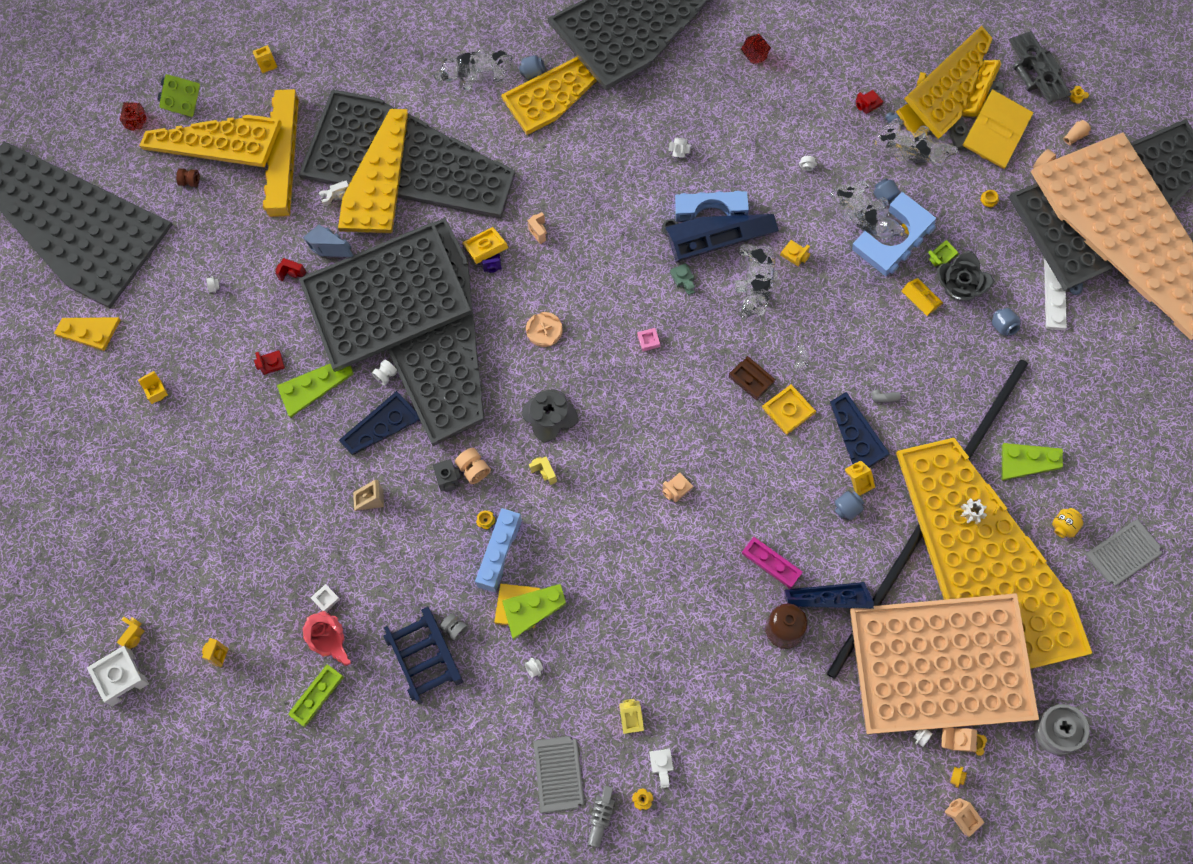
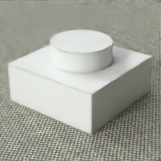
M326 584L311 597L321 610L326 612L340 600Z

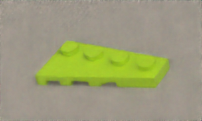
M327 364L277 385L289 418H292L299 411L325 395L329 390L354 375L351 366L334 372L331 364Z

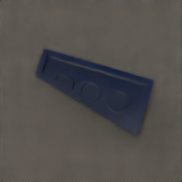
M396 391L340 438L339 442L351 455H354L420 421V418L412 406Z
M847 392L830 401L852 465L862 461L870 468L890 455Z
M865 582L784 590L786 602L798 607L874 609V601Z

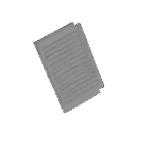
M1136 519L1091 549L1085 556L1108 584L1112 582L1114 586H1117L1163 553L1160 551V544L1143 524Z
M571 736L533 741L541 814L579 809L578 804L584 805L585 803L577 739L571 740Z

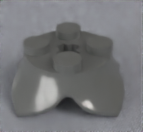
M972 251L960 254L951 265L944 263L937 268L938 279L944 287L945 293L960 301L973 300L976 296L987 292L995 282L988 272L980 270V261Z
M556 389L538 392L522 409L523 419L532 424L535 436L543 443L553 440L558 435L560 429H569L578 423L576 409L567 401L565 394ZM546 410H552L550 414H546Z

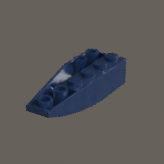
M774 214L698 217L665 228L676 262L779 231Z

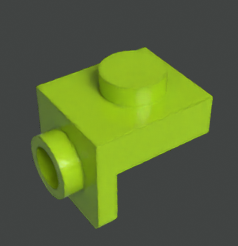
M947 239L934 251L930 250L928 252L931 256L929 260L935 267L944 263L949 264L959 255Z

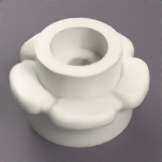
M804 156L801 158L799 165L804 171H812L817 166L814 157Z
M213 276L206 278L208 292L216 293V290H219L218 279H214Z
M530 658L525 663L527 672L532 678L537 675L541 676V671L543 670L541 662L538 659Z
M927 729L918 730L914 736L917 740L915 744L924 747L933 733Z

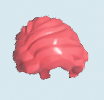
M321 611L307 617L303 627V638L309 648L322 656L331 655L345 666L350 665L351 662L348 659V655L343 649L344 634L342 624L339 623L338 618L331 616L326 611Z

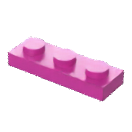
M755 537L751 539L742 551V555L789 589L794 586L803 571Z

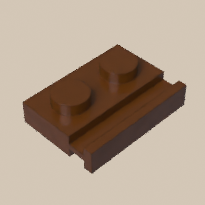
M748 356L728 376L756 401L776 380Z

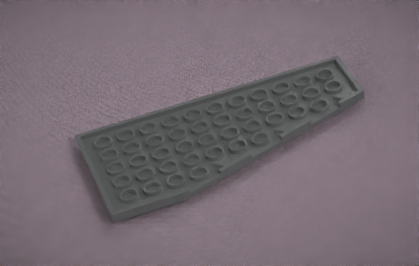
M581 0L548 17V23L601 86L607 90L647 68L710 0Z
M1187 119L1131 142L1132 147L1171 208L1193 186V128ZM1038 183L1014 192L1008 197L1064 291L1106 273L1114 267L1108 260H1103L1084 242L1086 240L1065 220L1061 221Z
M3 141L0 145V212L67 287L111 309L172 227V223L10 143Z

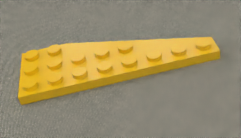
M980 26L904 98L937 139L942 137L961 118L963 107L967 104V97L973 89L979 74L978 70L983 64L982 60L993 39L983 26Z
M575 57L501 94V97L525 134L529 135L561 117L597 80L579 58Z
M390 109L342 197L338 224L339 232L393 233L408 120L407 109Z
M244 115L239 119H234V117L227 118V121L218 122L217 120L194 123L189 127L181 125L176 126V129L170 130L165 128L145 131L139 146L142 150L265 167L282 122L276 118Z

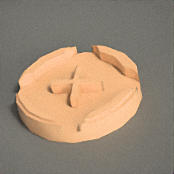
M549 312L533 315L526 325L528 339L531 343L540 347H548L557 343L563 332L560 319Z

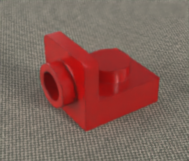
M871 90L865 95L862 92L858 93L855 103L860 111L862 110L865 114H868L883 105V100L874 90Z
M285 258L277 265L275 272L280 281H283L287 274L297 278V276L303 277L307 273L302 264Z
M280 350L262 356L259 352L255 353L257 358L254 360L256 369L261 370L263 375L285 369Z

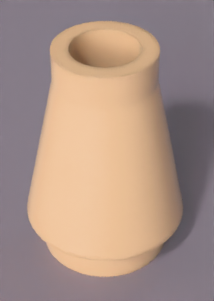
M1084 120L1077 121L1063 140L1071 146L1076 141L1089 135L1091 131L1090 125Z

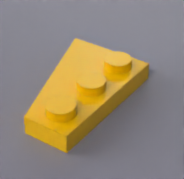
M119 317L62 318L54 334L58 337L105 351L121 319Z

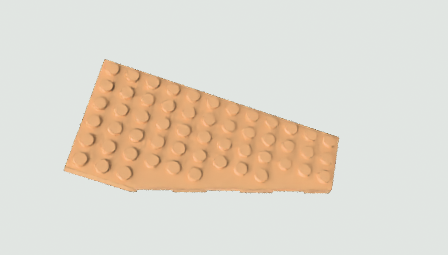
M1124 132L1033 168L1031 173L1061 221L1065 220L1086 240L1084 242L1103 260H1108L1130 280L1128 282L1149 302L1152 301L1174 321L1173 324L1185 336L1193 340V242Z

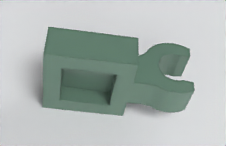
M686 263L670 269V274L677 287L683 285L687 295L695 293L693 290L695 286L692 282L694 281V276Z

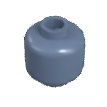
M537 55L523 58L521 66H519L521 76L531 80L543 74V71H545L543 59Z
M887 178L877 183L873 191L880 205L888 204V206L901 193L896 183Z
M1010 308L999 309L994 313L992 326L1001 335L1012 336L1019 331L1021 319Z
M846 491L835 500L837 508L834 511L841 519L845 517L848 520H853L864 510V501L855 491L853 493Z

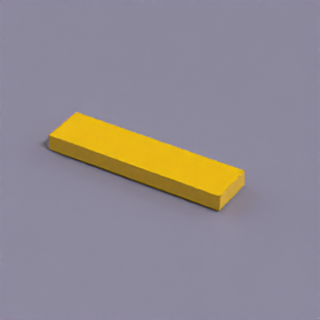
M1000 60L983 61L973 89L967 97V104L963 107V117L978 116L1001 67Z

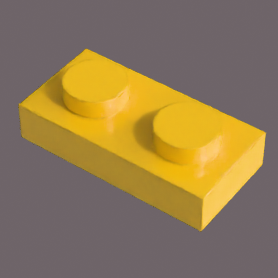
M209 638L208 643L203 647L202 658L212 665L221 668L229 648L218 640Z

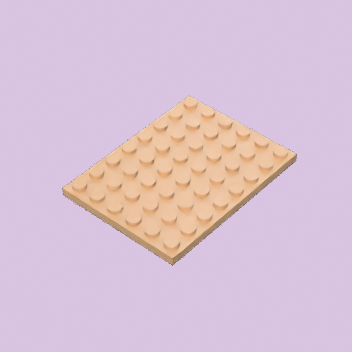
M1017 593L874 606V609L850 608L866 735L1039 720Z

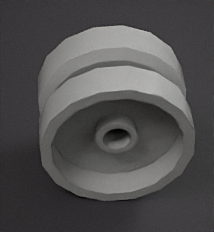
M1058 704L1050 707L1038 716L1039 720L1035 722L1034 735L1038 744L1045 751L1053 755L1072 753L1080 749L1089 737V724L1085 715L1071 705Z

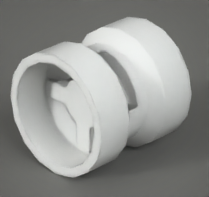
M384 359L379 369H375L371 374L377 381L381 379V384L385 386L389 382V378L394 377L398 371L390 362Z

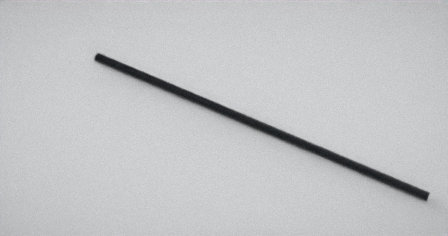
M1019 360L964 449L969 460L1027 368L1028 363L1026 361ZM919 524L872 598L874 606L882 604L922 539L923 534ZM853 631L826 673L833 679H836L855 648Z

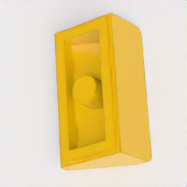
M918 278L908 282L902 289V292L926 316L943 304Z

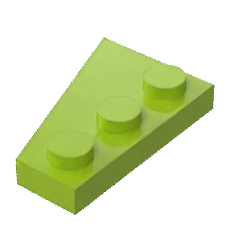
M1010 443L1002 444V481L1054 471L1063 467V449Z
M561 584L502 600L513 640L566 605Z

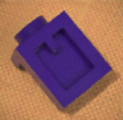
M500 253L482 261L484 272L494 273L502 269Z

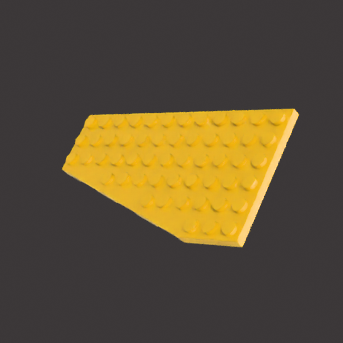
M945 439L897 451L896 455L943 599L1017 593L1030 669L1093 654L1070 591L1065 589L1047 565L1046 559L1031 539L1023 533L1008 513L1007 507L992 487L985 482L956 439ZM970 498L973 502L980 499V503L983 506H987L983 512L987 516L984 519L980 518L978 524L975 521L967 523V519L961 517L964 513L961 506L967 504Z

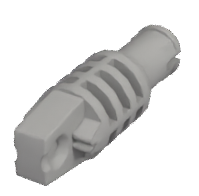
M605 786L602 797L596 796L590 819L592 828L587 845L595 848H600L604 829L609 827L615 800H611L613 791L611 787Z

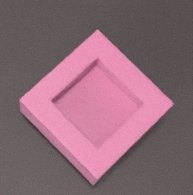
M655 328L637 332L642 352L660 347V341Z

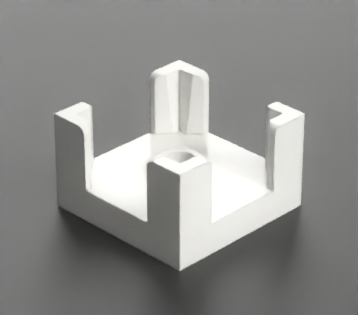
M125 646L87 667L103 702L111 706L119 703L121 699L117 697L134 687L142 689L149 685L145 675L139 672L134 662L136 657L133 651Z

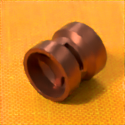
M179 168L177 170L176 181L179 186L190 185L191 187H198L200 174L197 169L187 171L186 169Z

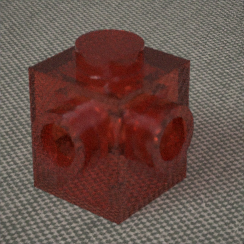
M760 34L747 37L740 50L754 64L765 61L771 47Z
M123 102L119 120L125 129L131 131L142 129L143 123H146V112L141 103Z

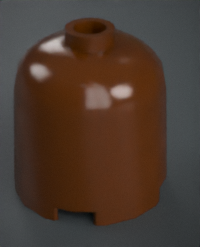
M785 603L778 605L772 610L766 621L765 632L773 645L781 649H791L802 642L807 631L808 620L800 607Z

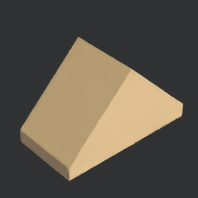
M373 480L353 492L354 511L384 507L383 488L378 480Z

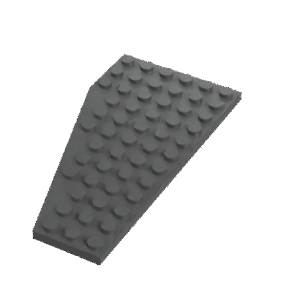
M332 89L299 172L300 178L332 185L347 181L349 186L389 110L396 108L388 105L380 98ZM408 113L397 198L502 218L515 177V170L497 160L496 162L476 152L467 144L452 136H446ZM451 163H457L460 169L452 173L449 170V166Z
M445 217L434 222L472 314L388 349L433 446L485 421L469 266Z

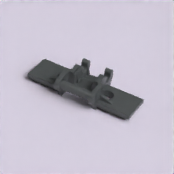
M1032 31L1009 39L1021 59L1014 63L1013 68L1018 71L1023 79L1027 91L1039 88L1048 103L1071 96V92L1060 77L1062 69L1051 52L1041 47ZM1034 51L1036 55L1031 56L1027 52ZM1024 67H1027L1028 70L1035 69L1038 75L1035 81L1031 80Z

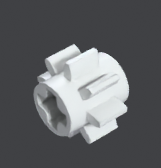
M674 138V142H670L669 151H673L672 156L684 158L686 153H690L691 144H687V139Z
M970 498L967 504L961 506L964 510L961 517H965L967 523L975 521L978 524L980 518L984 519L987 516L983 513L987 506H983L980 503V499L973 502Z

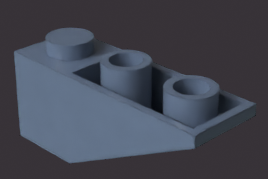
M320 224L303 237L310 249L319 256H354L350 251L351 245L345 239L342 240L337 233L333 234L328 227L324 228Z

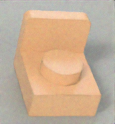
M541 212L527 220L528 229L539 244L546 241L547 234L545 227L542 225L545 223V215Z
M678 473L669 482L665 481L663 483L662 492L668 500L673 499L676 503L693 488V485L681 473Z
M943 728L942 748L954 751L976 752L977 730Z
M961 798L952 801L945 810L946 815L953 818L964 835L968 837L984 824V821L972 804Z

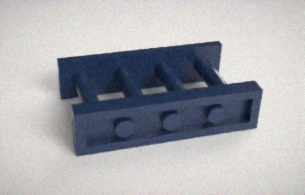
M429 607L421 609L423 616L420 617V620L394 633L386 626L384 627L386 634L383 635L387 645H392L410 686V689L407 691L411 700H416L418 704L423 703L420 697L421 694L447 681H454L456 686L464 682ZM429 627L432 634L428 635V638L404 650H399L396 640L420 628ZM432 644L433 646H438L440 652L436 656L410 669L407 668L404 658ZM438 663L446 664L448 670L445 671V674L418 687L415 686L412 676Z

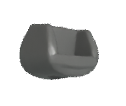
M994 81L987 96H989L992 89L1001 94L1004 84L1001 81Z

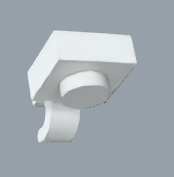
M347 181L331 185L329 190L319 192L321 198L327 197L322 200L324 206L329 205L333 199L342 200L348 188Z
M670 749L650 751L652 774L659 773L661 788H667L670 785L668 772L673 771Z

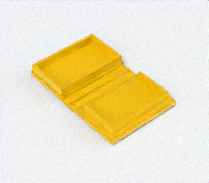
M992 89L963 146L1005 169L1034 112Z

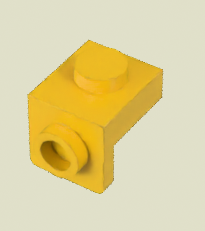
M155 371L138 379L151 404L161 401L164 397L168 396L163 382Z
M123 617L121 620L130 626L117 643L131 649L139 644L140 637L145 630L140 628L142 623L132 617L129 620Z

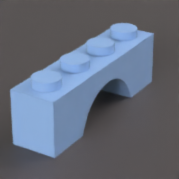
M747 191L700 192L698 194L682 193L675 195L676 221L685 222L695 219L700 211L707 208L720 209L727 216L748 215Z
M501 508L475 580L478 588L494 593L497 592L509 548L514 539H516L522 522L520 513Z

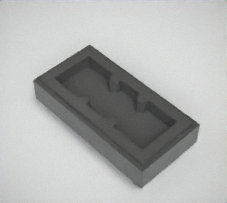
M961 116L948 130L956 151L965 149L963 143L969 134L963 116Z

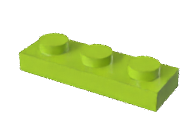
M326 664L289 711L288 715L303 727H306L343 680L344 676Z

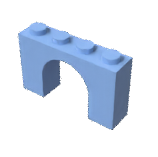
M903 192L890 204L889 212L906 225L909 231L908 238L899 245L888 246L880 243L864 231L853 243L852 247L855 253L884 276H887L889 273L893 274L899 267L898 264L902 260L905 261L910 256V251L914 247L917 248L923 242V237L926 234H931L936 227V217Z

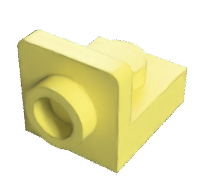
M538 457L529 464L531 473L540 470L544 481L548 480L550 485L557 482L556 475L547 457Z
M635 699L624 700L623 703L619 704L623 734L644 731L640 702L635 701Z

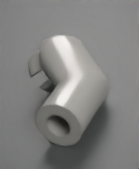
M879 389L871 392L872 400L875 403H889L901 400L900 392L881 394Z

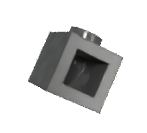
M451 459L432 464L441 491H453L456 489V486H459L458 479H461L459 469L454 468Z

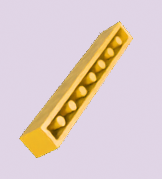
M295 89L275 90L274 97H272L273 111H271L270 117L280 119L282 124L268 157V170L265 172L267 185L264 186L266 200H263V209L269 217L290 216L299 98Z

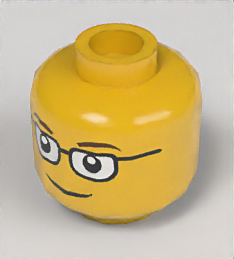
M1073 508L1060 510L1052 521L1055 534L1061 538L1075 537L1083 527V516Z

